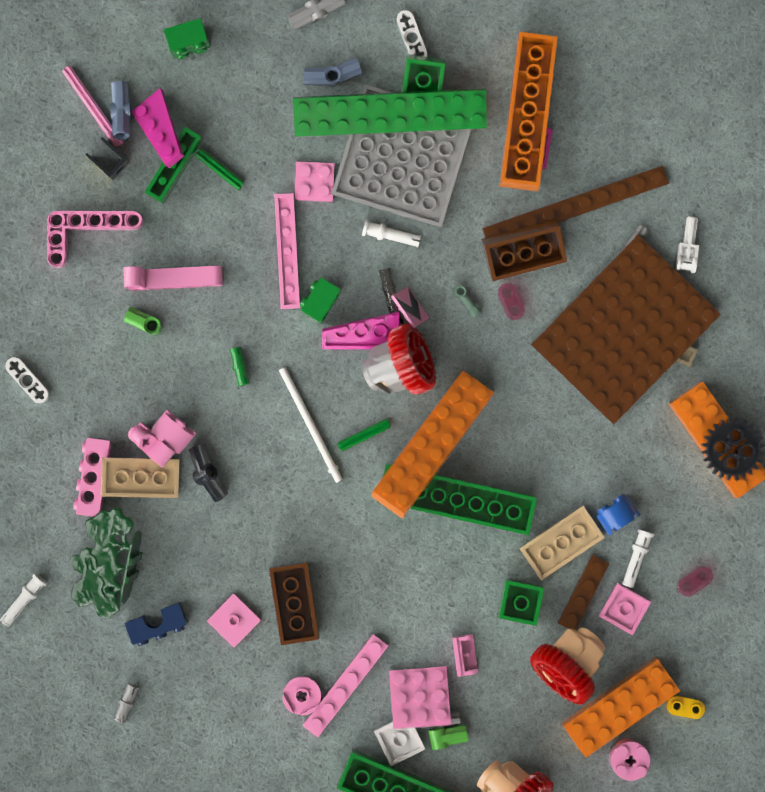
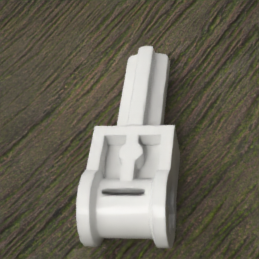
M691 216L686 219L684 241L678 244L675 264L676 271L682 269L691 271V273L696 272L699 245H695L698 218Z

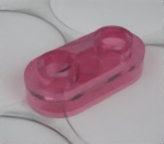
M510 283L501 285L497 295L506 316L511 320H519L524 315L525 309L515 286ZM504 290L510 291L509 297L504 296ZM513 307L518 309L517 314L511 313Z
M705 566L697 567L678 581V592L685 597L694 595L711 583L713 579L712 571ZM701 572L705 573L704 579L699 578ZM685 583L690 585L688 590L683 589Z

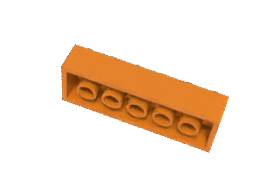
M703 381L698 382L668 403L701 451L706 450V447L701 446V444L707 443V440L703 438V436L710 435L707 429L714 430L713 424L716 423L720 426V420L722 419L727 423L728 416ZM736 430L731 432V439L736 441L739 438V433ZM744 439L736 446L730 445L731 449L721 455L719 460H722L730 452L736 453L734 449L745 443ZM717 442L715 450L720 453L724 447L721 442ZM744 446L742 454L745 457L749 456L751 450L748 446ZM732 457L727 459V466L729 468L734 467L735 460ZM756 462L759 469L751 468L752 475H749L747 472L745 473V479L739 475L738 481H735L732 475L730 480H726V474L723 478H720L734 498L741 497L765 480V469L760 462Z
M654 657L561 724L586 758L676 695L680 690L660 661Z

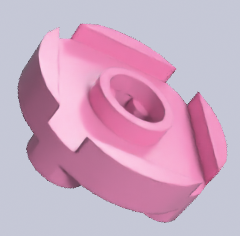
M298 676L291 679L283 691L284 705L290 712L295 714L308 715L317 709L321 701L319 685L308 676ZM299 691L307 693L305 696L306 700L303 701L297 698Z

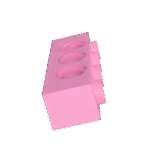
M87 438L83 442L82 452L85 454L84 460L80 461L79 471L82 472L81 479H78L76 490L79 491V496L74 501V510H76L78 515L94 517L103 509L104 497L100 496L102 457L110 458L112 441ZM93 453H97L100 457L99 462L96 464L90 459ZM90 472H94L97 475V480L94 483L88 480ZM87 491H92L94 494V499L91 502L85 498Z

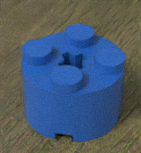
M622 494L613 501L614 505L609 507L607 504L597 511L599 515L596 517L609 536L613 534L612 529L616 532L635 519L633 515L637 517L641 515L629 496L625 497Z

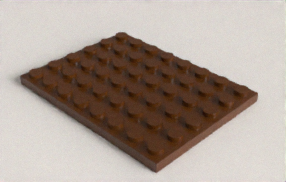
M637 235L531 346L614 425L721 314L645 240Z

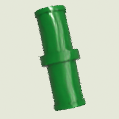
M241 347L229 349L233 362L232 370H235L238 387L250 384L246 371L247 363L244 362Z

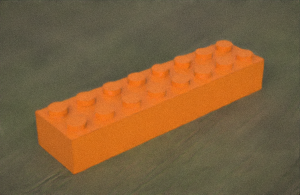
M519 32L499 187L538 191L540 187L558 36Z
M462 371L374 488L371 497L403 519L492 399L494 392L465 371Z

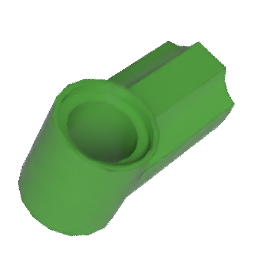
M131 306L125 314L124 322L151 335H158L163 330V324L159 319ZM152 321H156L158 325L154 331L149 329V324Z
M465 724L449 728L437 727L428 730L432 750L444 749L449 747V745L468 742Z

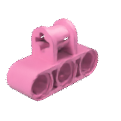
M142 422L133 426L129 431L128 437L153 461L164 467L175 452L167 444L150 432L151 429Z

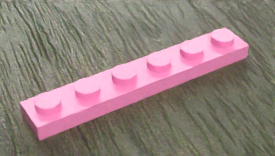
M294 193L274 194L281 309L300 308Z
M373 634L303 726L319 737L389 645Z

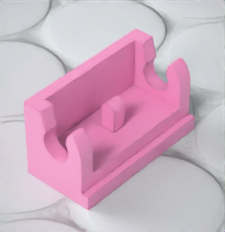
M473 634L452 636L457 676L477 674L478 668Z

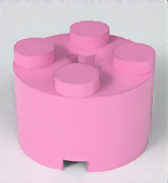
M166 410L153 425L150 432L161 442L167 444L174 452L180 454L197 433L190 427L185 428L186 423L179 417L174 419L176 416L169 410Z
M626 738L621 739L611 748L609 762L614 772L620 778L634 781L646 775L650 767V756L640 742ZM629 756H632L633 760L628 763L625 759H629Z

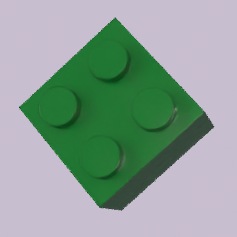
M201 18L163 29L174 59H186L191 53L202 54L207 52V48H211Z
M406 54L401 92L441 91L446 64L445 60Z
M320 278L319 281L315 279L311 285L310 291L312 292L309 297L305 296L300 303L302 308L300 311L322 325L339 297L341 289Z
M505 579L497 617L499 619L537 626L544 587Z

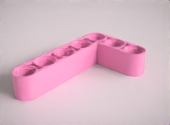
M54 211L48 216V262L56 268H62L67 264L68 230H139L144 225V219L135 211ZM61 216L62 223L57 226L54 225V218ZM80 216L81 223L76 226L73 225V218ZM100 216V223L96 226L92 225V218ZM119 216V224L111 225L112 217ZM138 216V224L132 226L130 224L131 217ZM61 235L62 242L55 245L53 242L54 237ZM56 254H61L62 261L59 264H55L53 261Z
M222 266L164 269L123 268L124 287L131 291L223 286Z

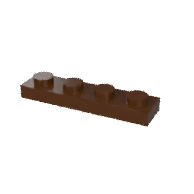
M591 555L557 622L558 624L568 629H577L609 563Z

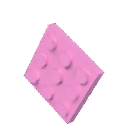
M446 666L389 671L393 729L451 725Z

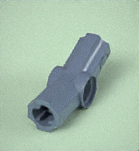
M357 58L335 67L304 68V85H329L334 87L363 73ZM332 72L338 75L335 81H330L327 78Z
M115 81L111 83L112 103L110 110L111 119L113 120L112 135L113 138L118 140H126V138L130 137V119H132L128 82Z

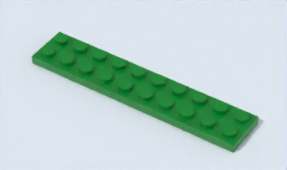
M486 89L293 97L295 137L487 128Z

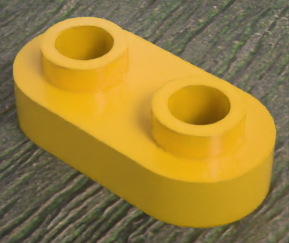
M674 695L666 702L668 712L675 716L699 719L705 713V706L698 699ZM675 703L680 704V707L678 709L673 708V705ZM694 706H698L699 708L698 712L696 713L692 711Z

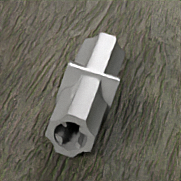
M310 0L304 7L288 14L287 17L295 31L311 22L315 23L324 19L329 13L344 6L345 2L344 0Z

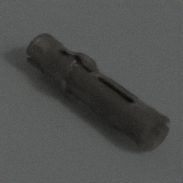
M391 268L379 270L382 282L381 290L384 291L389 314L399 312V325L404 324L401 310H398V306L391 298V296L396 294L395 288H397L392 278Z

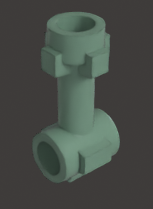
M456 285L454 287V297H458L469 309L467 311L469 316L471 315L474 318L482 312L480 305H475L466 294V286Z

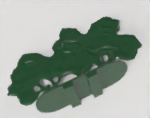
M113 508L110 512L102 510L96 516L86 520L87 533L96 545L93 549L86 547L81 551L80 555L76 554L70 557L74 570L83 576L79 582L74 584L71 593L72 600L79 607L88 606L90 603H93L97 615L110 619L112 614L120 611V605L116 599L117 592L121 590V603L125 604L132 590L133 581L139 575V570L136 569L137 562L142 559L143 552L139 551L142 539L141 531H137L133 535L130 544L126 539V534L131 532L134 523L131 518L123 515L121 508ZM123 530L124 535H122L119 531ZM116 534H118L123 539L121 540V542L124 543L123 545L119 544L116 541ZM124 549L128 550L126 566L119 564L117 561L118 553ZM121 570H124L125 572L121 586L116 581V576L119 574ZM109 587L115 588L114 591H109Z

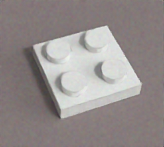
M392 721L374 730L390 766L425 750L416 728L393 729Z

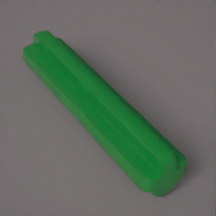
M202 148L197 151L195 156L237 190L242 188L244 182Z
M384 419L338 442V447L340 451H345L389 429L391 424L388 419Z

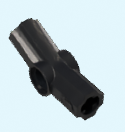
M204 444L188 449L195 468L193 472L194 481L196 484L205 487L215 503L220 501L229 493L218 479V470L214 464L210 463Z

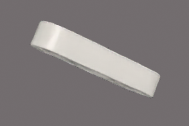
M407 10L401 11L397 15V25L408 54L416 55L415 49L411 50L410 47H415L420 43L421 46H418V51L424 54L422 56L427 57V51L413 14ZM403 15L406 18L410 17L408 20L409 27L414 26V28H410L405 32L403 29H406V25L404 22H400ZM415 33L418 39L416 42L410 43L406 39L407 35Z
M13 357L7 360L5 365L7 372L34 402L45 403L49 399V391L21 359ZM12 362H14V363L19 362L18 368H19L21 371H23V370L25 369L26 372H23L22 374H20V373H19L17 370H15V369H14V370H11V367H12V364H11V363H12ZM25 375H30L33 378L30 386L23 384L22 380ZM36 383H38L39 386H37L36 388L38 391L45 392L43 394L44 399H37L36 396L38 394L36 393V391L32 390L30 392L29 389H32L33 387H35Z

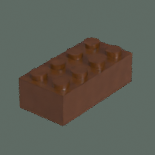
M556 220L481 239L492 281L567 262L561 229Z
M308 561L270 567L269 573L280 644L287 645L319 640L320 635Z

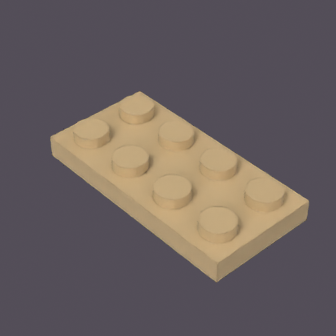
M102 457L100 496L178 498L180 460L169 459L165 466L161 467L152 459Z
M581 506L519 549L540 580H543L605 537L585 507Z

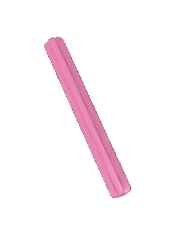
M71 66L62 70L63 74L114 147L121 146L123 140L113 138L112 124Z

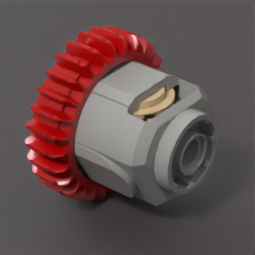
M402 324L390 330L387 342L371 348L369 358L362 362L364 378L369 387L374 391L382 389L391 394L407 389L410 393L416 395L431 390L436 384L435 364L428 348L429 345L426 344V339H423L419 330L413 328L410 324Z

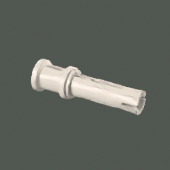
M368 219L365 221L362 236L369 235L377 237L378 240L385 238L416 247L419 246L420 242L418 241L421 238V235L387 228L384 223L376 224L369 222Z
M641 529L637 531L639 534L635 544L632 545L634 551L622 582L623 585L634 588L643 557L649 552L648 546L651 537L655 535Z
M34 573L27 586L22 587L20 596L0 618L4 625L10 627L31 599H36L37 593L43 586L48 584L40 575Z

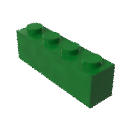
M186 127L183 128L178 137L184 157L170 168L163 162L145 190L146 195L164 205L203 141L201 136Z

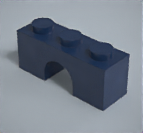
M181 602L161 609L163 622L160 626L154 627L148 624L145 615L125 622L124 624L132 645L138 644L139 647L149 643L148 639L156 637V640L166 637V632L173 630L174 633L184 630V626L188 624Z

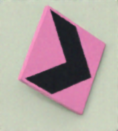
M408 287L391 296L398 306V310H401L404 319H407L413 328L430 318Z

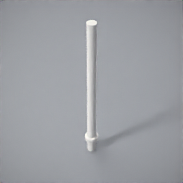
M286 367L280 369L279 372L329 468L328 472L332 474L336 483L343 480L338 471L339 466L335 465Z

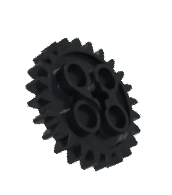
M727 418V423L722 419L720 420V426L714 423V430L707 429L710 435L703 436L707 443L701 444V446L706 447V450L701 451V454H706L707 456L703 461H709L706 468H714L712 474L719 472V478H723L726 474V480H730L733 475L734 480L738 481L739 475L743 479L746 478V472L752 475L751 468L759 469L756 462H763L759 455H765L764 452L760 451V448L765 447V445L759 444L763 437L756 436L759 430L752 431L753 424L746 426L747 420H743L740 424L739 418H735L734 423L731 418ZM733 430L739 433V438L736 441H733L730 437ZM744 438L747 439L745 443L739 445L734 449L736 453L730 452L722 460H719V457L721 455L725 454L731 449L730 445L736 446ZM717 442H721L724 447L720 453L715 450ZM744 446H748L751 450L750 455L747 457L742 454ZM730 457L735 460V465L732 468H729L726 464L727 459Z

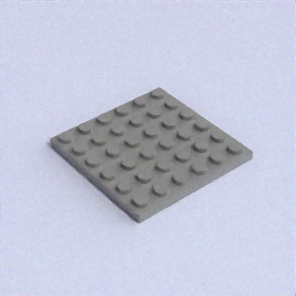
M365 84L362 94L392 92ZM471 129L350 134L331 194L441 228Z

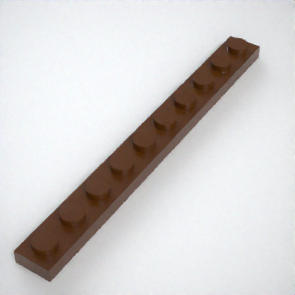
M663 166L484 227L482 231L485 238L551 220H556L559 223L668 185L669 182Z

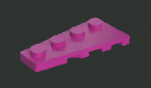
M159 88L136 107L132 114L164 164L170 168L184 157L178 135H176L174 130L175 125L169 114L170 109L165 101L164 90Z
M399 312L323 328L322 349H371L385 343L389 338L390 330L399 326Z

